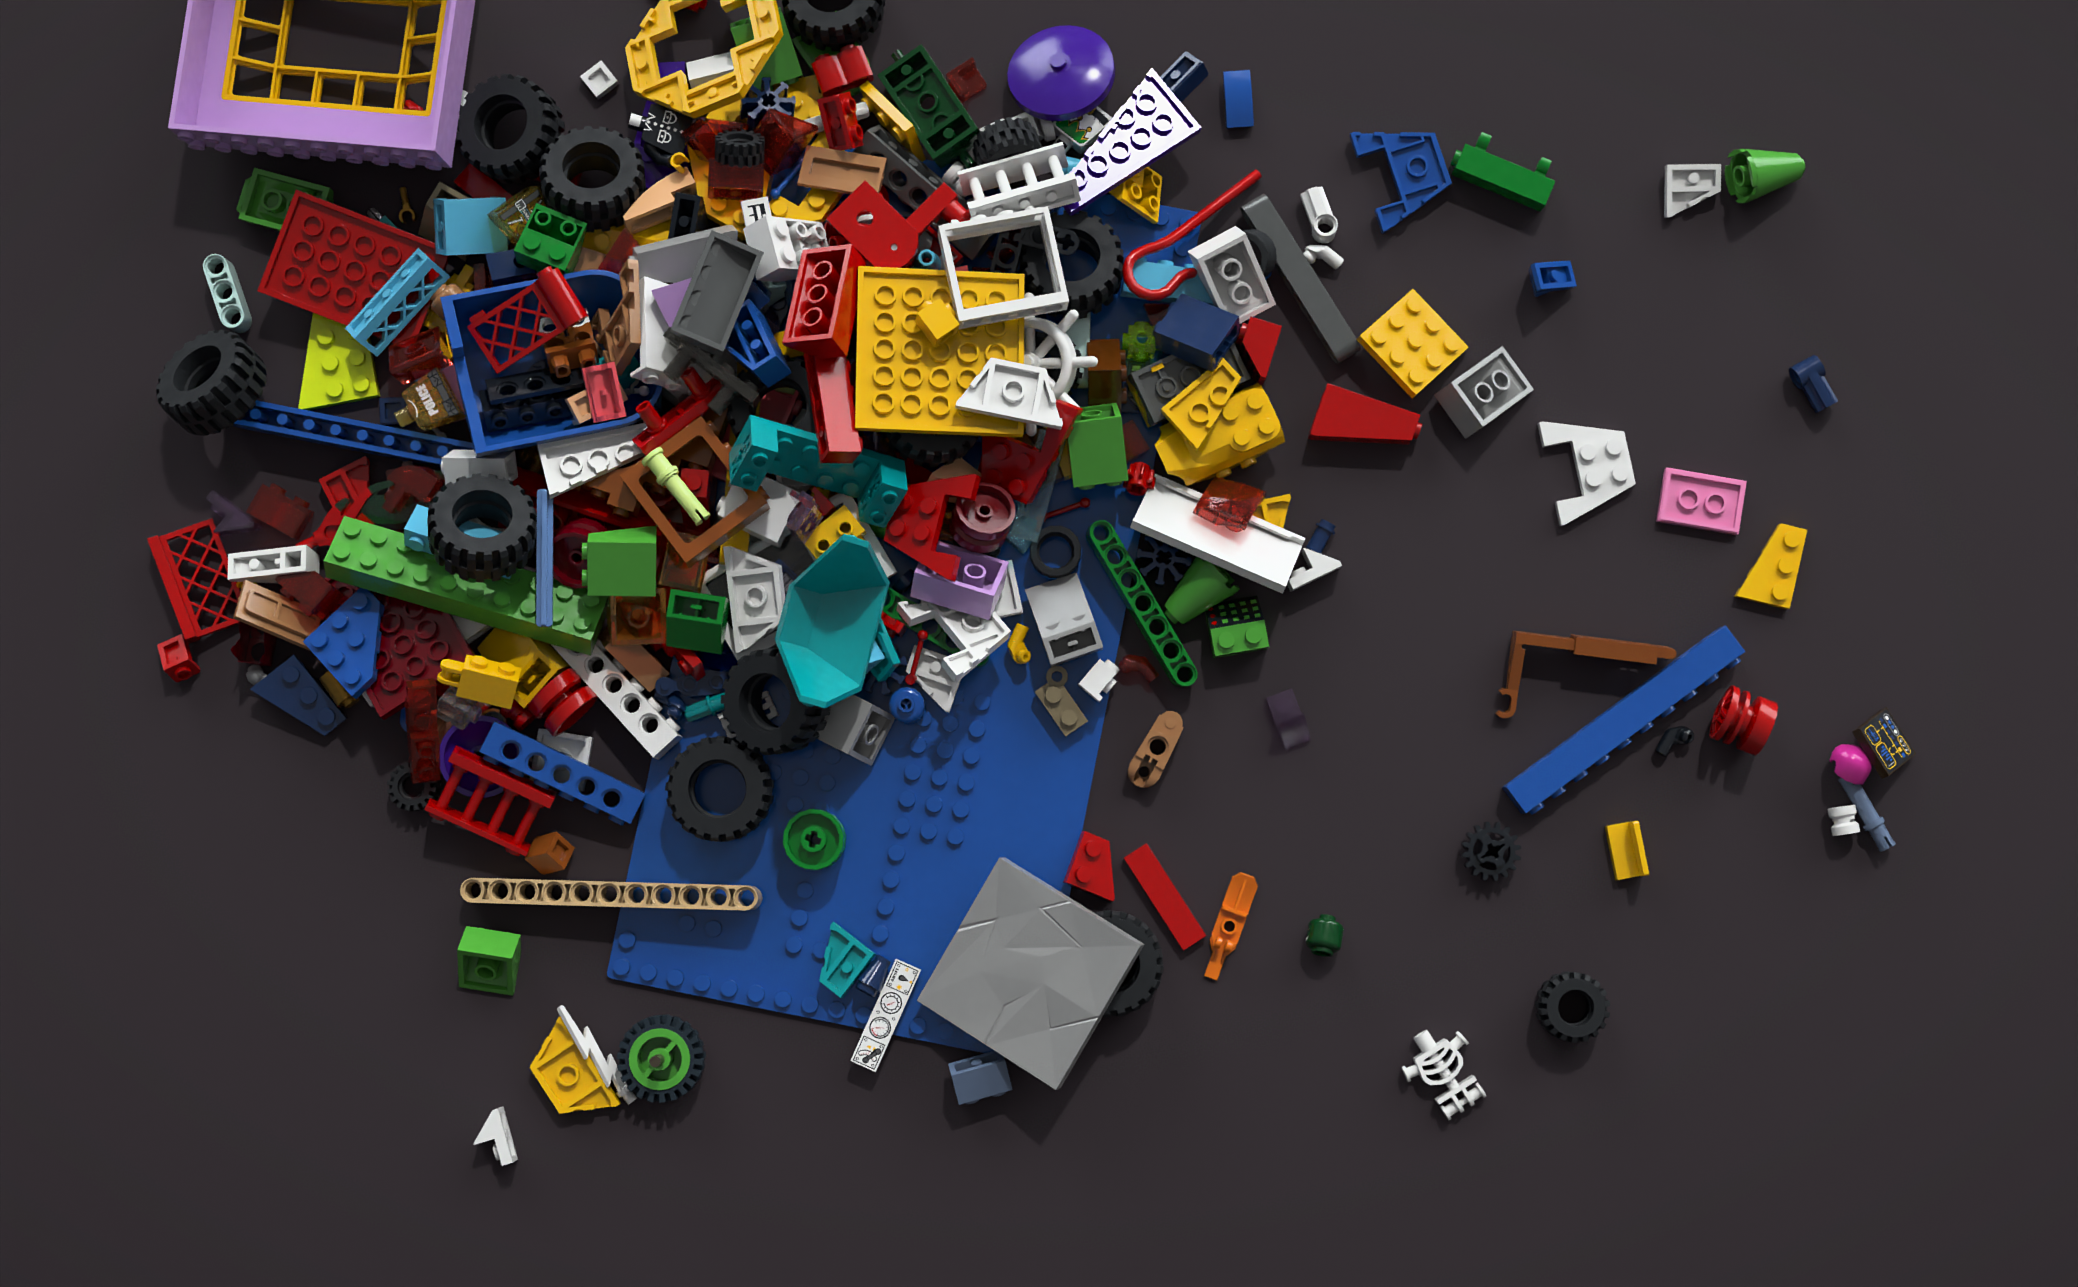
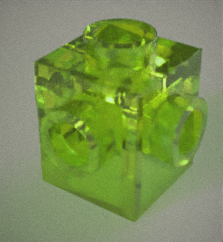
M1134 322V325L1128 326V333H1123L1122 349H1127V358H1133V361L1148 362L1149 359H1154L1155 350L1158 349H1156L1155 336L1153 335L1155 326H1150V322ZM1137 337H1145L1147 341L1139 343Z

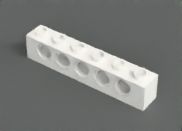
M599 638L591 656L552 645L653 758L659 760L683 738L678 733L681 729L680 726L671 717L666 719L660 713L663 708L653 697L649 700L642 693L645 688L634 677L630 680L625 675L624 671L626 669L615 658L612 660L606 654L607 650ZM603 660V669L598 673H594L592 669L594 662ZM620 679L622 682L621 689L616 693H612L610 689L611 683L614 680ZM634 699H638L640 702L639 709L634 713H630L628 709L629 703ZM656 719L658 721L657 729L652 733H648L646 729L648 721Z

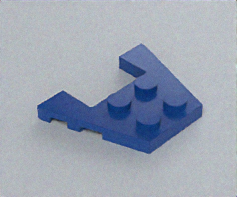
M1352 132L1349 135L1356 158L1382 150L1385 153L1400 201L1375 209L1382 234L1389 231L1452 184L1435 133L1400 132V134H1384V132Z

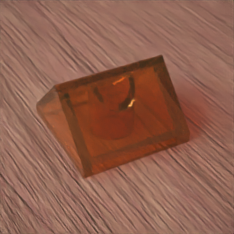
M677 532L685 543H690L699 537ZM665 537L656 576V587L701 593L709 554L689 568Z
M665 587L656 588V596H608L606 619L611 646L666 643Z

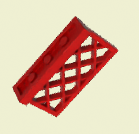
M213 518L160 537L156 535L147 538L182 633L189 644L200 640L201 637L239 624L240 621L223 615L229 601L238 603L241 590L237 587V582L231 581L232 586L227 596L213 590L220 576L228 579V575L222 573L225 567L228 574V556ZM210 526L213 536L208 546L194 540L199 530ZM192 533L191 536H190V538L187 537V536H184V535H187V534ZM180 537L188 542L182 555L171 551L168 541ZM215 542L218 547V550L212 548ZM192 543L206 549L200 563L186 557ZM210 551L221 555L222 562L218 570L204 565ZM174 556L180 558L177 564ZM183 561L198 566L191 580L180 575L179 569ZM202 568L215 573L209 588L195 582ZM183 581L189 583L187 589L185 588ZM193 585L207 591L201 605L189 599L188 595ZM234 592L237 597V600L231 598ZM211 593L225 599L219 613L205 607ZM193 606L199 608L196 614L194 612ZM202 611L217 616L211 627L201 630L198 620ZM221 618L227 620L225 622L219 623Z

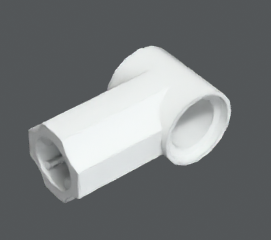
M1316 186L1301 193L1300 197L1312 228L1314 240L1318 243L1326 244L1334 239L1338 222L1332 214L1323 187ZM1320 224H1328L1332 231L1323 233L1318 229V226Z

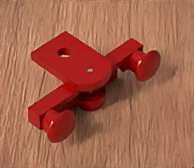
M865 180L826 220L866 259V266L912 268L918 251L919 236L933 222L937 223L941 218L946 223H951V220L963 222L969 221L971 216L969 209H965L958 202V195L943 182L905 220ZM861 214H871L873 222L866 227L859 225L858 218ZM857 310L852 334H856Z

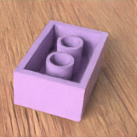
M938 541L936 552L961 557L956 580L952 582L919 562L914 572L910 597L990 620L1004 588L1009 562Z

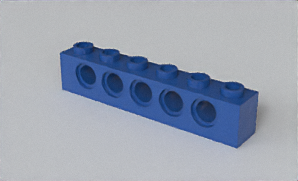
M497 721L493 723L479 751L485 754L483 756L484 760L497 766L499 762L510 766L509 772L522 778L527 774L535 778L534 784L548 790L552 786L560 790L558 795L573 802L577 798L584 801V808L597 814L600 810L610 814L608 819L622 826L625 822L631 824L645 796V792ZM514 743L519 747V755L516 758L511 759L505 756L504 746L506 744ZM539 755L544 759L545 765L541 770L536 771L530 768L529 759L531 756ZM564 767L569 771L570 778L566 782L561 783L555 780L554 771L557 768ZM589 779L595 784V789L591 794L580 792L579 783L582 780ZM609 791H614L620 796V801L615 806H608L604 802V795Z

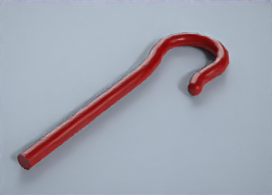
M1255 169L1167 236L1132 250L1125 258L1122 269L1123 281L1128 289L1142 299L1149 301L1162 300L1172 295L1184 281L1196 277L1197 270L1195 268H1187L1178 272L1164 287L1150 290L1137 283L1133 275V267L1138 259L1157 253L1179 241L1261 179V173Z

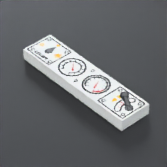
M895 959L850 1061L874 1072L877 1071L921 969Z

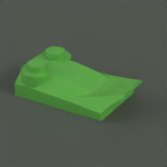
M254 168L252 176L245 180L236 208L240 214L238 219L280 231L296 189L330 203H334L333 190L329 187Z

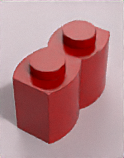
M850 44L840 49V53L831 56L829 53L822 54L815 58V62L811 63L812 71L823 98L858 88L866 81H874L873 73L862 45L855 46Z

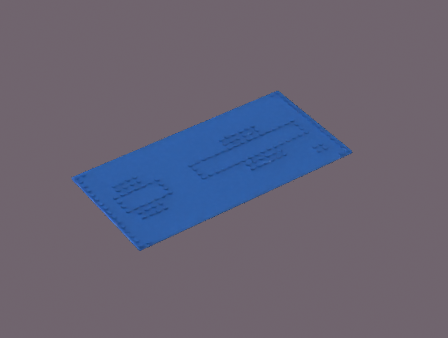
M792 133L782 135L771 190L776 189L799 164V158L804 156L806 146H811L816 138L806 136L795 139ZM855 148L847 149L845 151L853 152ZM923 161L941 179L952 166V164H948L940 169L935 161ZM800 171L780 192L781 197L796 205L801 204L811 190L809 187L798 186L797 182ZM901 172L903 180L907 181L905 174ZM885 187L889 196V204L898 213H913L915 211L909 205L902 203L890 188ZM921 189L923 197L927 199L926 193ZM1000 189L983 191L984 196L988 197L1001 193ZM844 193L843 196L841 197V199H840V200L838 201V203L836 204V206H835V207L833 208V210L831 211V213H832V212L838 207V205H839L842 201H844L850 194ZM1107 194L1081 210L1088 212V217L1092 218L1093 215L1102 218V225L1108 223L1114 229L1113 235H1118L1121 241L1124 260L1132 250L1167 236L1198 213L1160 205L1158 223L1153 224L1114 196ZM968 195L964 199L967 201L973 198V195ZM1063 206L1057 207L1054 212H1057V215H1062L1065 209ZM1201 224L1170 247L1145 256L1147 262L1158 263V260H1168L1174 262V266L1184 267L1185 264H1193L1188 251L1197 247ZM930 225V227L938 233V230L935 229L932 225ZM999 233L981 256L974 260L963 256L964 261L959 267L967 265L968 271L973 272L990 268ZM1005 238L1003 239V243H1002V244H1004V243L1011 244V245L1015 246L1016 248L1018 247V244H1019V242H1015V243L1013 244V242H1012L1010 239H1009V241H1008V240L1005 239ZM949 241L950 245L958 251V248ZM1006 248L1001 251L1000 261L1002 263L1010 264L1014 261L1015 254L1012 249ZM1078 250L1070 256L1059 254L1065 281L1082 280L1091 275L1097 268L1094 258L1082 250ZM1047 261V262H1046V268H1047L1048 271L1050 272V270H1049V265H1048V261ZM997 265V266H998V269L1001 271V273H1005V272L1009 273V270H1012V269H1004V268L1000 267L999 265ZM1119 289L1118 294H1113V301L1108 306L1102 304V311L1097 314H1093L1091 311L1090 340L1119 339L1120 350H1125L1126 358L1150 359V364L1170 356V354L1156 349L1153 330L1157 322L1162 321L1166 316L1171 303L1120 296ZM1046 313L1047 320L1056 325L1063 319L1061 314L1053 317ZM788 315L776 332L785 331ZM1035 329V332L1038 331L1043 333V331ZM855 334V336H854L853 347H852V352H851V355H853V356H855V357H856V334ZM1049 353L1044 356L1045 358H1051ZM804 356L797 357L801 360H804ZM850 359V365L855 361L854 359ZM1072 388L1071 392L1073 394L1070 397L1079 407H1087L1088 388ZM804 403L802 406L803 409H807L806 404ZM1121 413L1127 469L1130 468V464L1144 462L1153 470L1157 452L1155 443L1159 439V427L1162 426V422L1148 428L1142 414ZM795 415L793 416V419H792L790 425H792V422L795 420V418H796ZM976 442L967 454L962 457L977 471L982 456V444ZM923 463L922 467L933 473L943 466L944 463H940L938 467H929V463ZM1072 478L1039 490L1030 504H1024L1013 499L1015 518L1010 527L1009 534L1001 547V552L996 558L1005 561L1012 560L1023 614L1001 618V620L1011 630L1010 636L1017 623L1029 628L1023 642L1031 653L1030 661L1025 664L1016 663L1007 648L1008 639L990 654V659L985 666L973 668L961 679L950 713L945 712L917 682L913 685H908L905 681L904 685L900 686L896 680L889 677L887 682L892 694L886 696L881 693L882 686L878 680L871 694L862 688L860 692L854 695L890 714L889 701L893 693L904 687L914 688L921 693L925 700L924 714L914 723L906 724L895 719L872 766L818 739L810 742L808 747L802 750L783 754L762 755L766 764L769 765L771 778L774 780L773 803L770 804L769 813L760 822V826L754 831L749 832L745 837L727 842L703 840L685 831L682 825L675 821L672 816V809L668 807L666 801L668 791H665V785L670 776L668 774L670 766H674L675 758L679 753H683L691 743H697L706 737H727V733L717 715L713 716L711 714L688 722L682 713L680 719H673L680 726L681 729L678 733L683 738L659 760L653 757L651 759L626 882L750 885L757 887L761 891L762 903L755 910L747 911L621 907L607 976L611 979L865 1029L880 993H877L875 998L866 995L855 988L858 983L856 980L842 999L819 981L821 969L825 963V950L828 947L831 933L830 925L832 922H836L876 955H880L891 962L883 986L895 959L921 969L893 1035L982 1053L994 1051L918 1002L917 999L999 857L1009 859L1066 896H1070L1071 886L1063 883L1083 830L1109 692L1106 694L1102 691L1100 695L1103 699L1098 703L1078 684L1099 659L1103 662L1108 659L1115 664L1126 610L1123 600L1086 539V531L1096 521L1105 520L1109 522L1135 564L1141 532L1130 528L1145 494L1142 496L1130 494L1126 488H1123L1124 481H1122L1121 485L1107 486L1105 483L1097 484L1092 489L1081 490L1079 487H1073ZM717 479L715 509L716 503L719 502L722 496H725L726 482ZM808 490L804 494V497L810 496L811 491ZM1084 497L1090 500V506L1087 508L1080 507L1047 518L1044 523H1039L1036 520V515L1039 512L1048 513L1080 502ZM948 502L938 541L953 545V536L949 527L955 503ZM1048 526H1063L1070 529L1078 537L1081 545V559L1077 568L1071 574L1077 573L1103 645V650L1056 665L1063 667L1067 671L1068 679L1064 687L1088 720L1087 723L1067 737L1064 736L1035 694L1036 690L1048 683L1046 674L1051 666L1025 589L1058 579L1041 575L1033 567L1030 559V545L1034 536L1041 529ZM1102 527L1094 528V537L1100 541L1105 540V530ZM1052 536L1041 544L1039 555L1046 566L1060 568L1069 562L1072 549L1064 538ZM877 537L897 571L895 575L888 578L890 581L889 588L893 589L892 586L908 570L912 569L915 572L919 562ZM721 546L700 561L708 564L711 568L718 565ZM1109 550L1107 554L1109 562L1118 564L1120 561L1119 553L1115 550ZM812 557L803 564L802 570L807 569L814 562ZM724 573L712 580L708 589L714 596L729 599L727 576ZM1126 573L1122 575L1121 582L1125 587L1130 588L1132 576ZM912 586L901 594L916 604L921 602L920 599L910 597ZM889 593L886 595L884 606L890 603L891 596ZM729 607L727 621L733 630L731 609ZM928 620L923 625V630L927 631L928 634H933L938 629V623L934 620ZM907 628L902 638L895 635L894 638L890 637V639L899 648L896 651L898 658L901 659L902 656H905L909 662L914 645L917 646L919 639L916 633ZM948 636L946 644L951 648H956V644ZM725 639L722 655L701 651L695 653L702 661L704 670L718 669L729 672L732 666L738 665V661ZM924 640L922 648L945 656L952 655L930 641ZM674 656L669 678L677 680L683 672L678 666V660ZM905 666L898 667L893 671L900 676L904 675L906 677L908 675L906 672L907 667ZM1058 671L1054 672L1052 680L1055 682L1061 681L1062 674ZM871 674L865 675L863 685H866ZM773 675L765 684L763 692L768 691L779 716L770 721L780 727L789 715L791 701L785 684ZM679 691L672 692L682 700L685 706L702 701L707 696L689 697L684 696ZM765 699L762 700V705L766 703ZM663 704L661 714L668 719L667 710L670 707ZM769 708L764 710L766 715L771 713ZM717 763L710 765L696 779L695 797L699 805L708 813L713 815L729 814L735 811L744 800L746 793L744 778L735 767L729 764ZM808 809L825 810L835 815L843 824L847 836L846 848L841 858L832 866L821 870L804 869L794 864L787 856L783 845L784 830L789 820L799 812ZM814 834L811 837V842L814 845L819 844L821 839L817 837V834ZM640 887L636 888L633 892V898L638 903L644 899V891ZM665 888L661 891L660 898L662 902L668 903L671 900L672 894L668 888ZM691 889L687 895L688 901L691 904H695L699 900V893L695 889ZM720 889L715 893V901L719 905L724 904L727 896L725 891ZM750 890L742 894V901L746 906L751 905L754 901V895Z

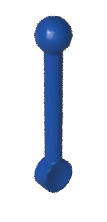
M804 156L799 158V164L776 189L770 191L772 199H778L781 194L780 192L801 170Z

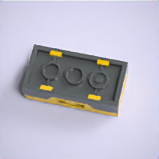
M1233 343L1223 358L1241 376L1238 387L1251 378ZM1170 355L1127 376V385L1147 427L1149 428L1166 420V417L1161 413V408L1204 374L1207 369Z

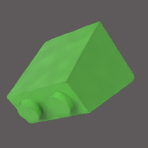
M780 7L778 11L784 35L753 83V86L759 90L761 89L763 77L771 78V91L773 90L772 85L781 82L790 85L798 82V77L803 75ZM750 17L730 23L736 47L754 39Z
M1117 403L1080 407L1083 409V412L1077 416L1072 425L1073 430L1066 439L1073 487L1088 490L1094 488L1097 484L1106 483L1107 486L1121 485L1122 481H1128L1122 417Z
M657 526L588 533L587 543H582V560H587V569H582V586H588V596H656Z

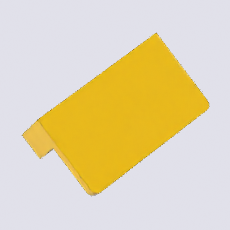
M1639 821L1605 826L1615 880L1648 876L1649 870Z

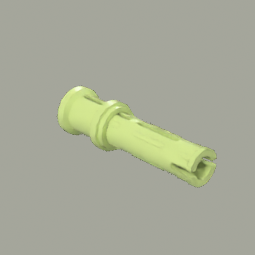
M658 447L651 451L641 461L643 466L650 468L657 477L656 482L659 485H665L695 522L696 526L702 524L703 521L697 512L700 513L705 521L711 514L678 476V467L670 464L663 455L664 450Z

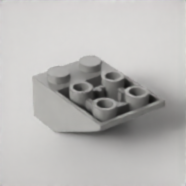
M1077 573L1025 589L1051 667L1103 650L1094 618Z

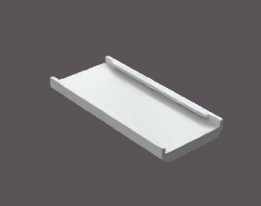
M1158 474L1154 475L1156 478L1154 489L1148 488L1130 528L1283 594L1305 541L1304 537Z

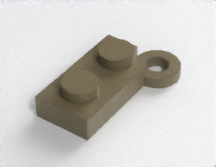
M1053 666L1046 674L1048 683L1036 690L1035 694L1064 736L1067 737L1087 723L1088 720L1064 687L1068 679L1067 671L1061 666ZM1056 671L1062 674V680L1059 682L1052 680V674Z

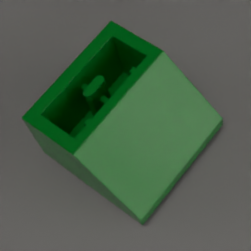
M536 203L514 249L517 263L539 272L551 266L552 269L559 268L562 274L573 273L580 257L588 226L587 223Z
M671 589L666 614V646L722 655L730 607L729 599L721 596Z

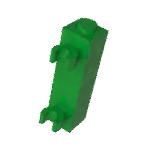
M1484 132L1479 136L1475 147L1465 144L1461 151L1456 150L1450 165L1454 166L1451 175L1541 212L1545 207L1555 184V180L1545 177L1552 162L1551 160L1541 157L1533 172L1485 151L1492 136Z

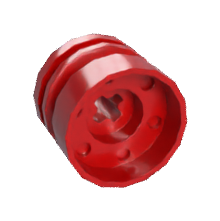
M1730 686L1715 708L1709 736L1716 741L1722 738V742L1726 745H1729L1737 736V749L1756 756L1760 753L1771 734L1777 717L1778 704L1758 696L1750 705V692L1743 691L1740 694V688Z

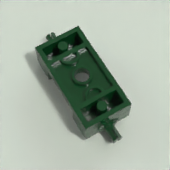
M922 44L905 56L901 50H896L900 59L893 52L891 57L895 63L877 76L905 118L914 125L918 138L940 169L959 158L966 169L971 168L967 160L975 167L976 162L969 154V151L973 147L974 140L978 139L977 134L980 130ZM926 98H935V104L932 108H922V103Z

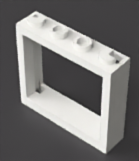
M1029 206L1024 211L1019 212L1005 210L999 212L997 216L991 217L977 215L970 218L969 221L959 222L958 220H951V223L939 226L938 239L953 309L956 313L955 318L960 324L959 329L1067 310L1069 298L1048 206L1037 208ZM1040 225L1055 293L963 309L949 241Z

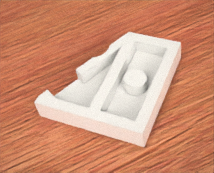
M914 645L906 668V672L908 674H910L913 659L917 648L916 645ZM922 648L915 673L917 676L916 682L945 712L950 713L961 679L958 682H954L941 666L942 659L947 656Z

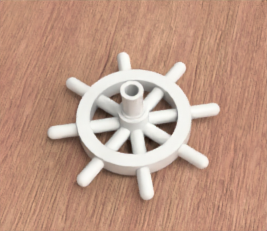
M1027 292L1024 298L1034 297V295ZM1070 310L1058 325L1035 316L1024 317V364L1045 368L1048 376L1051 374L1052 369H1061L1057 382L1049 376V385L1055 399L1063 400L1079 407L1067 394L1073 385L1077 368L1095 367L1098 364V359L1095 356L1076 357L1074 345L1066 334V331L1078 319L1079 313L1076 310ZM1035 329L1047 333L1048 336L1035 350ZM1057 344L1061 357L1045 358L1044 356ZM1026 423L1027 435L1034 436L1037 433V425Z

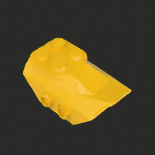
M1256 383L1231 395L1197 452L1170 422L1159 427L1161 435L1155 443V448L1167 474L1182 478L1185 485L1189 486L1215 476L1217 480L1232 474L1231 469L1239 465L1242 469L1249 467L1257 462L1255 458L1284 443L1285 438L1279 419L1262 386Z

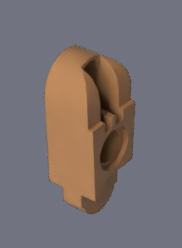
M1167 711L1162 715L1159 714L1131 760L1127 771L1131 783L1135 786L1148 788L1159 780L1184 728L1182 726V718L1177 712ZM1153 740H1160L1164 743L1165 750L1163 754L1155 755L1150 751V743ZM1145 766L1149 769L1148 776L1141 777L1139 775L1140 767Z

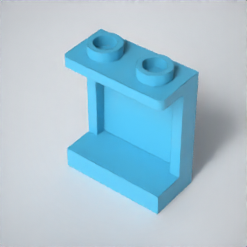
M492 196L490 198L433 199L436 254L446 256L488 254L508 250L510 234L506 226L507 219H501L494 223L489 218L490 214L507 204L506 198Z

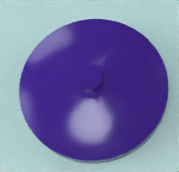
M1070 25L1047 28L1029 37L1015 51L1008 67V84L1013 99L1027 114L1046 121L1074 119L1092 111L1109 94L1115 79L1113 55L1104 39L1089 29Z

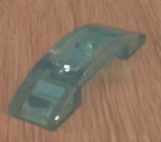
M1039 430L1035 445L1038 449L1042 448L1046 430ZM1066 439L1058 451L1060 453L1057 459L1051 463L1046 472L1048 475L1033 502L1030 504L1020 502L1011 536L1038 542Z

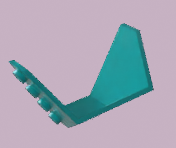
M843 534L789 585L778 624L775 642L799 702L809 707L827 708L862 690L890 581L869 541L859 539L854 535Z

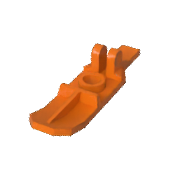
M1240 872L1231 878L1209 939L1212 954L1204 974L1206 977L1217 980L1226 956L1236 949L1258 888V884L1253 876ZM1227 921L1234 923V929L1230 932L1224 929V924Z

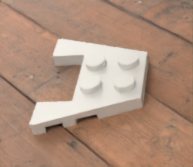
M1539 422L1537 424L1542 448L1570 442L1579 480L1581 497L1555 502L1559 526L1566 525L1636 484L1624 431L1551 422Z
M921 600L920 604L908 605V601H902L897 605L896 611L909 627L934 618L961 650L942 659L941 666L954 682L962 679L1010 637L1011 630L995 611H993L990 620H986Z

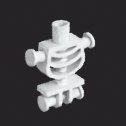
M1424 1030L1413 1038L1422 1052L1413 1058L1415 1065L1407 1068L1402 1066V1071L1407 1082L1411 1081L1410 1078L1420 1075V1078L1429 1085L1446 1083L1449 1089L1434 1099L1440 1105L1451 1098L1453 1102L1445 1107L1443 1105L1440 1106L1446 1118L1451 1120L1450 1116L1456 1112H1464L1462 1107L1468 1102L1472 1107L1475 1105V1100L1481 1096L1483 1098L1487 1096L1478 1082L1475 1083L1476 1087L1467 1092L1466 1087L1477 1081L1475 1076L1470 1075L1459 1083L1454 1078L1463 1066V1057L1457 1050L1464 1044H1469L1463 1035L1457 1031L1455 1033L1457 1036L1450 1042L1443 1038L1435 1043L1428 1030ZM1448 1050H1450L1447 1058L1443 1060L1442 1058L1445 1056ZM1455 1058L1456 1064L1453 1070L1450 1071V1069H1448V1066L1453 1062ZM1434 1064V1068L1423 1069L1422 1067ZM1439 1073L1441 1078L1430 1080L1426 1075ZM1461 1091L1464 1097L1458 1101L1455 1094Z

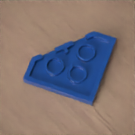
M359 588L303 641L355 699L377 680L378 669H376L377 654L380 653L382 634L379 630L381 616L384 615V605L370 590Z

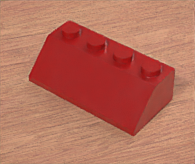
M852 244L805 249L802 251L782 341L784 346L821 359L847 356L857 310L858 266H866V262Z

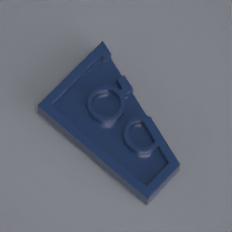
M296 655L291 656L250 688L251 691L324 736L347 719L346 715L337 707L335 702Z

